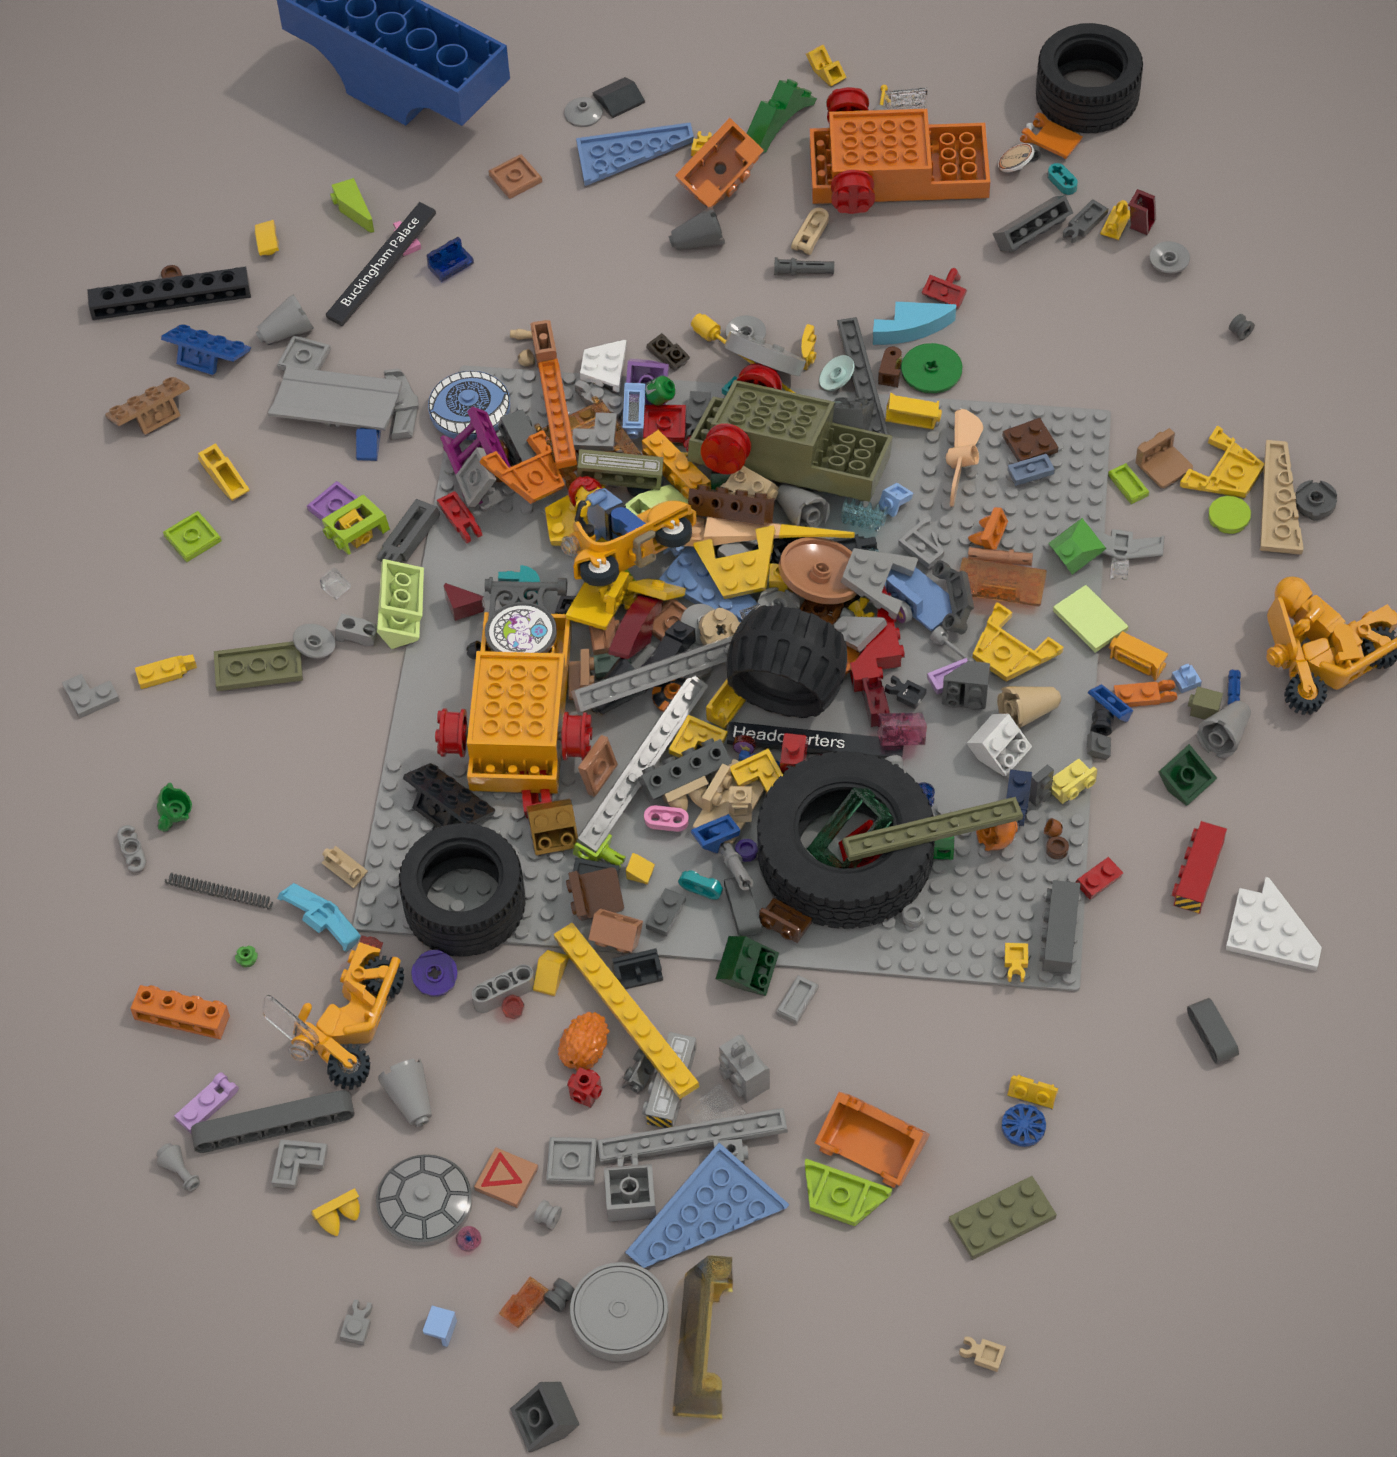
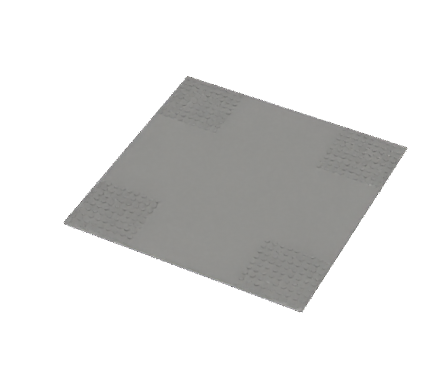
M467 365L460 367L459 372L480 371L499 379L509 393L510 413L523 409L525 415L530 417L535 433L544 430L546 436H551L541 377L538 370ZM561 372L571 431H573V428L594 429L596 413L603 412L585 404L584 400L580 398L581 396L575 393L574 385L580 380V373ZM622 376L619 392L613 391V386L604 384L602 388L624 398V384L627 377ZM672 380L675 384L676 392L674 398L668 401L666 405H686L687 418L690 391L711 392V399L713 396L724 399L726 396L722 394V388L726 383ZM790 388L797 394L834 401L838 397H846L848 401H855L857 398L855 392ZM878 394L885 418L889 395ZM902 396L935 403L939 401V409L942 410L940 422H936L934 429L886 422L889 435L893 436L891 455L870 502L800 487L825 498L830 505L828 520L826 523L822 522L818 526L819 528L855 532V535L858 534L859 536H864V538L875 537L877 542L876 552L913 557L898 545V540L926 516L929 518L931 528L935 531L938 537L937 541L941 544L944 551V557L941 560L948 563L952 569L958 572L963 570L968 573L974 609L971 610L967 620V631L962 635L946 631L949 636L948 641L969 658H972L974 649L982 632L985 630L987 621L997 602L1013 612L1012 618L1001 629L1032 650H1035L1047 637H1050L1064 647L1060 655L1007 682L990 671L986 709L943 705V692L936 694L927 679V673L963 658L946 644L937 645L930 640L933 631L928 630L912 616L911 621L901 624L897 620L894 623L895 628L899 627L901 639L898 642L899 645L904 647L905 658H901V667L882 670V686L884 691L886 684L892 687L896 686L891 683V677L894 675L904 684L909 680L926 688V695L916 710L897 701V695L885 692L892 724L871 727L862 691H853L849 672L845 675L842 686L833 702L819 716H810L808 718L782 716L781 714L765 711L756 705L748 703L746 700L731 722L904 739L903 769L923 789L931 805L933 816L1006 799L1009 774L1002 776L979 761L966 743L992 714H999L997 697L999 693H1002L1003 690L1001 689L1003 687H1054L1061 695L1059 707L1020 728L1032 748L1012 770L1032 772L1033 776L1048 764L1054 769V776L1077 759H1080L1091 769L1093 756L1087 754V735L1091 733L1092 713L1095 711L1096 700L1088 694V691L1096 687L1098 651L1095 653L1053 612V606L1085 585L1101 599L1103 553L1072 575L1048 543L1081 518L1084 519L1091 529L1105 534L1111 412L1109 410ZM629 402L628 421L638 422L639 403ZM960 409H966L977 416L983 424V431L976 443L979 452V462L977 465L962 467L955 504L950 507L951 488L956 468L952 469L947 464L946 453H948L949 448H954L955 412ZM623 414L617 419L614 451L604 452L643 455V437L637 439L623 437ZM1041 418L1059 447L1058 453L1048 456L1055 469L1054 475L1015 486L1007 469L1008 465L1018 461L1004 440L1002 433L1009 428ZM685 426V440H687V430H688V428H686V426ZM551 438L546 439L547 445H550L551 447V456L553 461L555 462ZM464 440L459 445L461 451L463 452L475 440ZM672 443L679 451L687 453L683 443ZM575 450L576 459H577V464H578L579 450ZM444 451L434 506L438 507L441 515L428 532L422 563L424 568L423 612L420 620L419 640L406 646L364 865L368 872L361 881L353 927L359 932L415 936L413 931L410 930L404 914L399 888L400 866H402V861L413 844L428 832L439 827L412 808L418 790L403 780L404 774L432 763L447 775L453 777L462 786L469 789L467 779L469 764L468 748H466L464 758H460L459 754H447L446 757H441V755L437 754L438 743L435 742V731L440 726L437 723L438 710L442 711L443 708H447L448 712H460L461 709H466L469 728L476 659H471L467 656L468 651L466 648L472 642L482 641L484 612H489L491 597L489 592H485V579L493 577V581H498V572H520V566L524 565L537 572L540 582H557L558 578H567V596H577L584 583L583 579L576 580L574 578L573 565L574 559L578 555L577 552L573 551L570 546L551 545L545 507L568 495L570 484L577 478L578 465L560 468L559 471L565 484L563 489L532 504L504 482L498 483L495 481L482 498L483 503L481 505L477 504L476 507H469L462 495L463 492L448 455ZM692 462L711 481L712 469L706 465ZM662 475V477H663V486H666V485L671 484V483ZM768 479L778 487L783 484L775 480ZM895 483H899L914 494L910 501L899 507L897 515L892 517L879 509L878 504L883 490ZM605 485L606 489L619 498L624 505L634 498L628 492L627 487ZM456 491L472 513L483 536L478 538L473 533L471 526L466 528L471 537V542L467 544L437 505V499ZM775 499L773 523L793 525L777 499ZM994 507L1002 508L1008 520L996 550L1009 551L1014 549L1015 552L1033 553L1032 567L1016 564L1008 566L1006 563L968 561L969 547L985 549L984 546L972 543L968 537L974 533L984 531L985 528L979 524V520L991 515ZM696 515V517H702L704 519H707L706 516ZM819 537V538L833 539V538H836V537ZM757 540L740 542L750 551H752L754 546L758 545ZM723 544L714 546L716 559L718 558V548ZM671 550L665 554L661 551L655 554L657 559L642 568L634 565L628 570L636 581L646 578L659 580L661 575L677 557L673 555ZM917 561L916 568L948 593L946 580L939 579L932 574L933 566L928 569L921 562ZM769 575L766 589L769 588ZM448 583L484 596V612L455 621L445 599L444 584ZM546 591L543 597V605L551 614H555L561 595H557V591ZM763 591L749 595L758 602ZM793 592V594H795L799 599L801 608L803 602L805 601V598ZM500 595L496 600L495 611L502 607L499 602ZM684 597L674 598L686 608L694 605V603ZM869 599L863 611L865 614L873 612L875 613L874 617H877L878 608ZM620 604L614 615V619L619 620V623H621L627 612L624 604ZM571 620L572 637L569 662L581 661V649H589L590 657H593L589 625ZM652 635L651 643L630 658L632 666L635 669L641 667L654 653L661 641ZM726 662L713 666L706 676L700 678L708 687L689 714L718 728L721 727L706 719V706L727 679ZM591 670L595 683L604 678H596L595 670ZM568 671L565 712H569V715H583V712L591 715V727H593V738L590 740L591 748L601 735L608 737L618 764L598 794L593 797L588 795L578 769L582 759L568 757V760L564 761L561 751L558 794L552 793V801L571 799L578 837L663 714V711L658 709L652 700L653 687L649 688L646 693L603 715L599 712L595 714L591 709L577 712L574 700L569 699ZM677 733L654 765L655 769L663 766L662 761L674 756L669 754V748ZM726 738L723 745L730 760H738L740 753L734 749V745L727 744ZM698 745L695 750L702 748V746ZM753 747L754 750L750 754H757L768 748ZM769 748L774 759L780 762L782 750ZM807 752V753H806V761H807L808 758H810V757H813V756H816V755L822 756V754H819V753H809V752ZM718 771L705 776L708 782L707 788ZM640 786L608 833V835H612L610 848L626 856L619 873V883L625 908L622 912H618V914L643 921L638 947L632 952L622 953L617 951L615 947L609 945L607 947L598 946L595 944V941L588 940L593 919L581 921L577 915L572 913L571 902L574 899L573 894L568 892L566 880L569 879L568 873L573 872L575 858H578L573 854L574 848L535 855L529 819L526 818L523 809L522 793L472 791L473 794L486 801L495 809L493 815L474 824L494 830L496 833L501 834L503 838H506L519 857L523 873L526 897L523 918L520 920V924L516 928L517 930L502 944L561 948L554 939L553 934L573 922L596 952L633 954L657 948L659 957L721 962L728 936H738L724 887V879L734 877L731 870L724 864V857L720 853L721 846L726 850L723 845L726 843L720 844L717 854L700 846L692 835L691 829H693V824L701 813L702 808L697 806L688 794H686L688 799L686 812L688 813L689 824L683 831L651 829L645 824L644 812L648 807L654 805L670 806L668 803L665 804L662 796L649 802L642 786ZM1091 787L1083 789L1075 799L1068 800L1064 804H1061L1053 794L1045 802L1041 801L1036 806L1029 801L1024 827L1019 826L1018 821H1016L1018 829L1012 843L1004 849L985 851V845L978 842L976 831L954 836L953 860L933 859L931 872L924 888L912 903H909L918 904L925 911L924 922L918 927L905 925L902 921V912L898 911L896 916L888 920L886 918L884 922L876 925L872 923L870 926L858 928L857 926L854 929H843V927L837 929L830 928L828 925H817L812 921V924L798 943L786 940L780 933L772 929H766L762 924V933L746 937L779 952L775 967L1077 992L1080 989L1085 906V894L1081 890L1079 892L1071 974L1043 971L1044 962H1040L1039 959L1041 948L1046 946V942L1042 941L1043 928H1048V922H1044L1045 908H1050V902H1046L1047 888L1052 889L1053 880L1076 882L1079 877L1086 873ZM765 791L752 811V822L745 823L740 835L733 844L734 849L737 842L742 839H751L757 844V821L761 805L767 794ZM837 811L823 815L813 821L806 828L800 840L807 852L816 860L831 867L846 869L838 842L869 819L873 821L875 830L883 829L884 827L875 819L865 814L854 811ZM454 818L452 824L462 823L457 818ZM1050 818H1054L1062 823L1063 832L1060 837L1065 838L1069 843L1068 854L1063 859H1052L1046 853L1047 841L1052 837L1044 834V827ZM938 850V851L941 852V853H947V852H949L950 850ZM580 851L583 855L588 857V855L585 852ZM632 853L638 854L655 864L648 885L626 879V868ZM757 854L754 860L750 862L742 861L753 880V886H750L759 916L761 908L765 909L773 898H777L769 890L762 876ZM604 859L598 861V862L610 864V863H608L607 861H605ZM470 868L457 869L441 876L432 885L427 897L433 904L442 909L454 912L468 911L487 902L495 893L498 883L493 877L483 871ZM692 870L700 876L718 880L723 887L720 898L717 900L709 899L682 888L678 883L682 872ZM665 888L686 896V902L667 937L646 929V923ZM1005 943H1028V968H1023L1025 970L1024 982L1020 981L1021 977L1018 974H1013L1012 981L1008 982L1009 967H1004Z

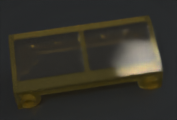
M708 1255L685 1273L673 1416L723 1418L722 1381L717 1374L707 1372L713 1302H720V1297L724 1292H733L732 1257Z

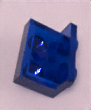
M459 237L448 241L426 255L429 270L441 282L474 264L473 257L462 247Z

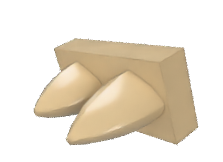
M703 776L662 795L665 804L668 803L670 807L681 808L687 811L688 799L686 794H688L691 800L702 808V797L707 790L706 785L708 784L706 777Z

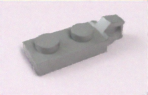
M578 380L575 383V393L581 396L580 398L584 400L585 404L603 413H617V419L621 417L624 409V398L593 383L588 384L582 380Z

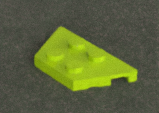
M805 1159L809 1208L812 1212L856 1226L892 1194V1188Z

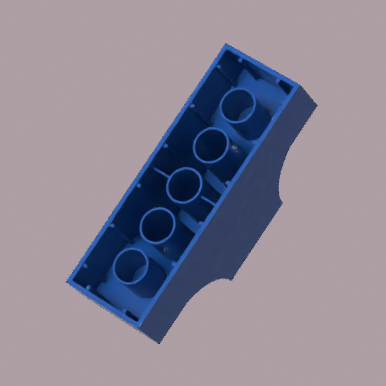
M277 0L282 29L311 44L320 51L339 74L348 95L405 126L424 108H429L463 126L510 80L507 45L421 0Z

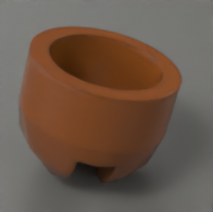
M1050 818L1044 827V834L1050 837L1060 836L1063 832L1062 823L1054 818Z

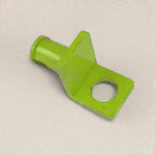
M611 834L607 836L596 853L577 842L574 845L573 854L581 859L597 862L604 859L608 863L620 867L626 859V856L610 848ZM580 851L585 852L588 855V857L583 855Z

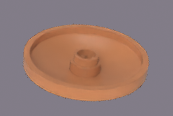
M806 537L791 542L783 550L779 561V572L784 583L797 595L821 604H839L857 595V593L840 582L852 554V551L847 547L825 538Z

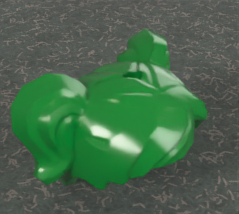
M170 782L160 790L157 798V812L160 816L157 826L158 830L163 832L169 830L173 823L188 820L192 809V802L187 793L182 791V789L174 788Z

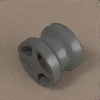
M1239 314L1231 321L1229 330L1233 333L1236 332L1237 336L1243 340L1252 333L1255 324L1252 321H1247L1246 316L1243 314Z

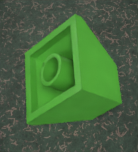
M1083 518L1048 543L1072 575L1106 550V547Z

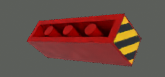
M1203 821L1200 822L1198 829L1194 828L1190 840L1194 842L1193 846L1187 847L1184 857L1187 863L1186 866L1181 865L1178 878H1181L1180 884L1175 883L1173 888L1174 906L1200 914L1225 841L1227 828Z

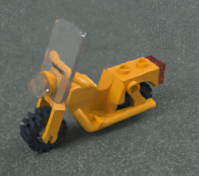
M361 936L356 951L351 950L347 961V963H350L349 969H344L341 975L340 982L343 983L342 993L350 1001L349 1004L338 1008L335 1004H330L317 1021L316 1027L312 1023L306 1022L312 1010L310 1003L303 1005L297 1017L271 995H267L263 1001L262 1013L264 1017L292 1040V1045L288 1048L291 1057L297 1061H304L309 1059L310 1056H314L318 1051L321 1059L328 1064L327 1075H329L330 1081L334 1080L336 1087L341 1084V1089L344 1090L346 1086H349V1090H352L354 1085L358 1088L361 1086V1082L363 1084L366 1082L370 1070L369 1055L366 1056L364 1049L359 1051L360 1046L356 1045L355 1048H352V1044H366L373 1040L389 996L391 999L395 998V994L398 995L404 981V969L400 967L401 960L398 957H390L389 960H386V956H382V960H379L384 942L372 936Z

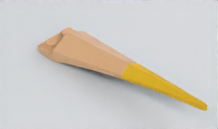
M696 517V524L692 527V537L683 546L694 547L693 543L712 539L714 546L757 540L755 529L772 525L775 526L776 530L774 538H854L855 532L778 523L761 525L707 517V519Z

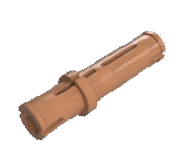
M969 547L968 561L1006 563L1008 566L1016 564L1032 567L1033 553L1015 552L1014 549L1004 551Z

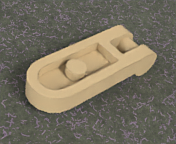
M815 208L809 213L795 236L791 249L796 251L802 250L808 255L812 254L814 246L829 222L827 210Z

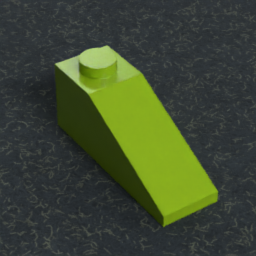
M354 178L332 184L333 193H330L333 205L337 204L341 213L368 232H374L372 217Z

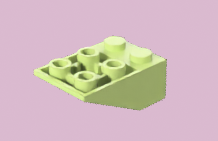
M669 484L661 487L660 490L654 489L638 494L626 503L625 506L633 514L638 515L665 501H681L688 504V499Z

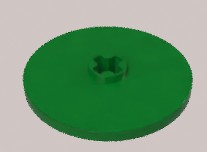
M926 343L918 345L906 353L902 360L901 373L906 383L912 388L924 393H941L951 389L958 383L962 376L963 366L960 357L951 348L942 344Z

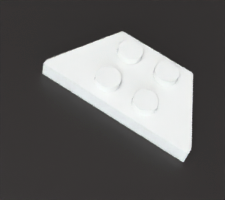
M626 340L584 349L580 380L592 382L601 387L607 384L613 386V391L619 392L627 347Z

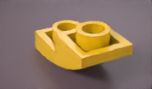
M274 220L256 224L255 235L259 255H272L279 251V241L276 236Z
M807 324L804 329L801 344V358L806 360L803 370L806 371L810 363L813 364L817 355L814 352V345L817 339L815 326Z

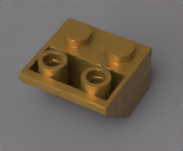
M570 798L526 806L535 855L574 848L578 834Z

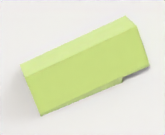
M383 559L381 565L377 633L391 649L419 640L420 620L423 612L424 568Z

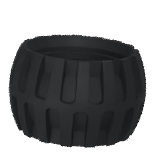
M782 605L759 606L745 616L731 639L726 661L728 685L733 688L735 694L765 711L787 717H816L830 706L842 686L847 667V646L843 634L838 632L834 625L820 619L817 615L809 614L793 607H783Z

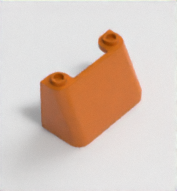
M838 1092L815 1144L821 1146L819 1151L829 1156H832L833 1153L840 1154L880 1174L883 1177V1183L895 1188L896 1185L901 1186L930 1134L850 1094Z

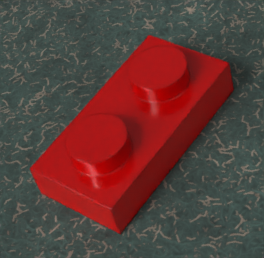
M1107 857L1079 877L1075 883H1080V890L1089 899H1092L1121 878L1123 872Z

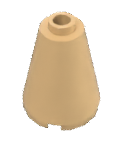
M1007 686L1001 689L1003 691L997 697L999 714H1009L1019 729L1058 708L1061 702L1060 692L1054 687Z

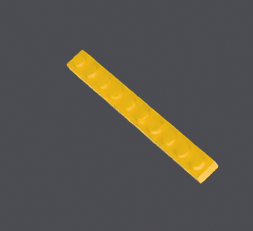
M573 922L554 933V939L678 1098L682 1099L699 1088V1082Z

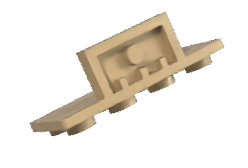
M733 759L729 766L721 765L702 797V811L693 824V829L729 814V787L737 786L731 775L730 766L740 761ZM759 779L743 786L752 787V811L765 791ZM746 822L735 823L742 830ZM737 837L725 841L724 843H730L733 845Z

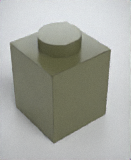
M1197 686L1195 695L1191 694L1188 702V707H1191L1190 716L1205 720L1218 712L1223 693Z

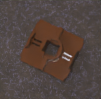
M805 599L800 609L809 614L817 615L820 619L834 625L837 618L841 615L844 603L821 604Z

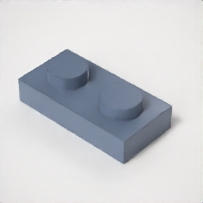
M1044 454L1010 464L1007 471L1015 486L1054 475L1055 469L1048 455Z

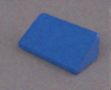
M1101 684L1088 691L1089 695L1119 720L1129 721L1133 709Z

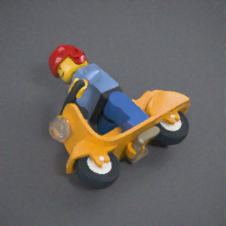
M579 476L570 484L568 489V497L571 504L575 507L574 513H576L575 522L573 523L574 532L562 538L561 548L565 554L570 556L578 554L574 559L573 565L574 578L576 580L583 579L584 582L592 586H606L617 579L621 570L625 571L634 565L642 568L657 559L655 554L668 547L674 548L687 544L692 537V527L696 524V511L691 509V505L685 502L671 500L659 503L635 515L626 508L619 498L607 489L602 488L598 480L588 476ZM587 514H588V519L590 520V522H591L593 525L586 524L585 521L583 520L584 517L587 516ZM604 537V539L607 540L608 542H597V541H598L600 538Z

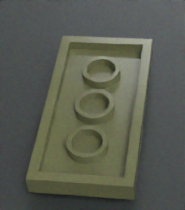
M293 641L214 651L217 691L303 681L301 652L297 650Z
M1030 1176L949 1216L948 1221L971 1259L974 1260L1056 1219L1057 1214L1034 1177Z

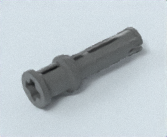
M775 257L774 275H778V273H790L791 276L796 275V273L834 274L835 262L797 261L795 258L778 259V257Z

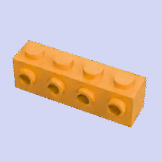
M659 430L642 440V454L645 456L663 457L662 475L686 499L689 497V489L697 488V484L710 485L711 489V481L692 462L688 461V458Z

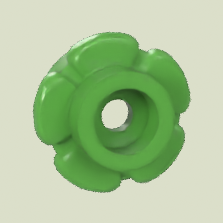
M249 945L247 947H240L236 951V962L243 967L254 965L258 957L255 948Z

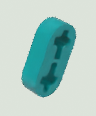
M1054 163L1049 166L1048 179L1063 194H1074L1077 191L1078 185L1076 177L1060 163Z

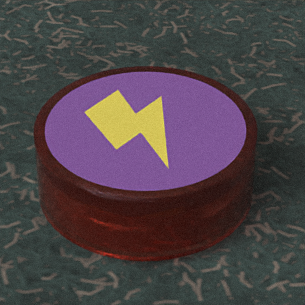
M739 735L734 739L733 749L739 754L742 750L749 751L752 754L755 750L756 742L750 736Z

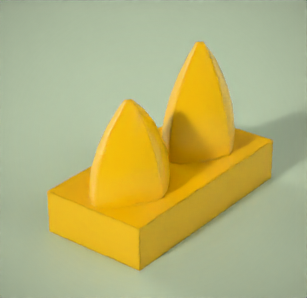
M354 1188L312 1210L311 1214L325 1231L338 1236L340 1220L336 1210L339 1209L345 1217L356 1221L360 1213V1204L357 1199L359 1195Z

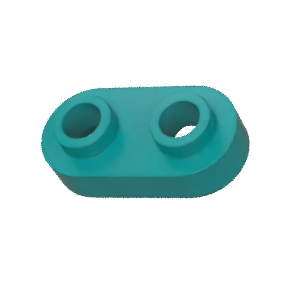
M692 870L682 872L678 880L679 885L685 890L709 899L717 900L723 892V887L718 880L700 876Z

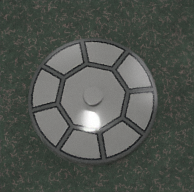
M416 1155L400 1161L385 1174L377 1190L376 1206L382 1225L394 1238L409 1245L430 1246L446 1241L464 1226L472 1208V1192L465 1173L452 1161L437 1155Z

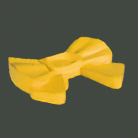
M860 598V601H855L848 607V609L854 612L855 617H874L875 615L873 612L865 614L863 611L869 602L867 598Z

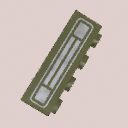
M579 449L577 477H592L603 485L661 489L663 457Z

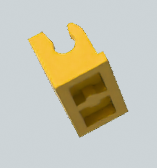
M727 679L706 706V719L723 729L727 728L729 721H732L746 702L745 699L734 693L732 687H729Z

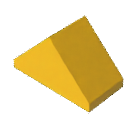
M547 950L539 957L533 991L552 996L556 995L569 960L568 955Z

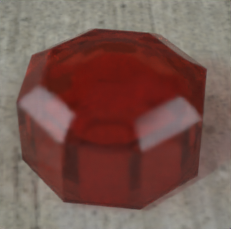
M510 995L504 998L501 1007L505 1017L516 1019L522 1016L525 1004L521 997Z

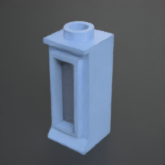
M643 383L624 384L623 437L630 439L643 437L645 384Z

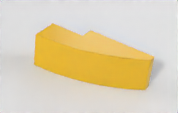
M216 443L198 453V460L231 501L250 491L229 458L224 456Z

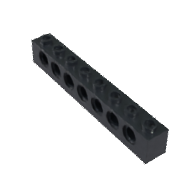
M246 266L87 289L88 305L92 320L251 298Z

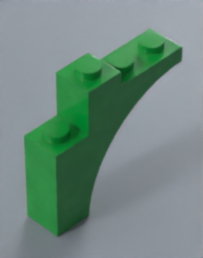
M779 80L771 99L760 102L749 126L747 134L764 152H767L776 134L796 112L807 106H814L817 98L811 95V91L798 87V83L794 80Z

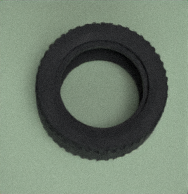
M1080 23L1057 31L1046 40L1038 57L1036 100L1040 110L1050 121L1073 132L1100 133L1120 126L1133 115L1139 102L1143 73V57L1139 47L1125 33L1102 24ZM1091 69L1106 73L1115 81L1101 87H1083L1069 82L1063 76L1071 71Z
M457 823L434 829L413 844L408 853H406L402 866H400L399 888L406 921L418 940L431 950H440L449 956L459 957L483 954L500 946V944L510 938L512 933L517 930L516 928L523 918L526 897L519 857L506 838H503L501 834L487 827L477 824ZM470 868L483 871L493 877L498 883L495 893L487 902L468 911L454 912L442 909L433 904L427 897L430 888L441 876L457 869Z

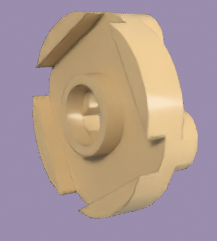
M723 608L707 612L699 622L698 630L700 629L701 642L703 645L734 635L740 622L733 613ZM716 626H721L724 634L718 635Z

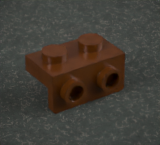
M775 898L770 901L765 909L761 908L759 911V919L763 927L769 930L772 929L780 933L786 940H792L796 943L800 941L812 924V918L803 915L801 912Z

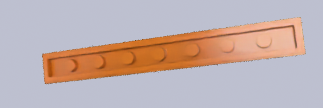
M558 359L539 362L538 366L556 467L560 469L578 465Z

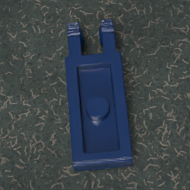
M1010 769L1006 799L1016 797L1023 814L1022 820H1018L1019 826L1024 827L1025 814L1028 811L1032 772Z

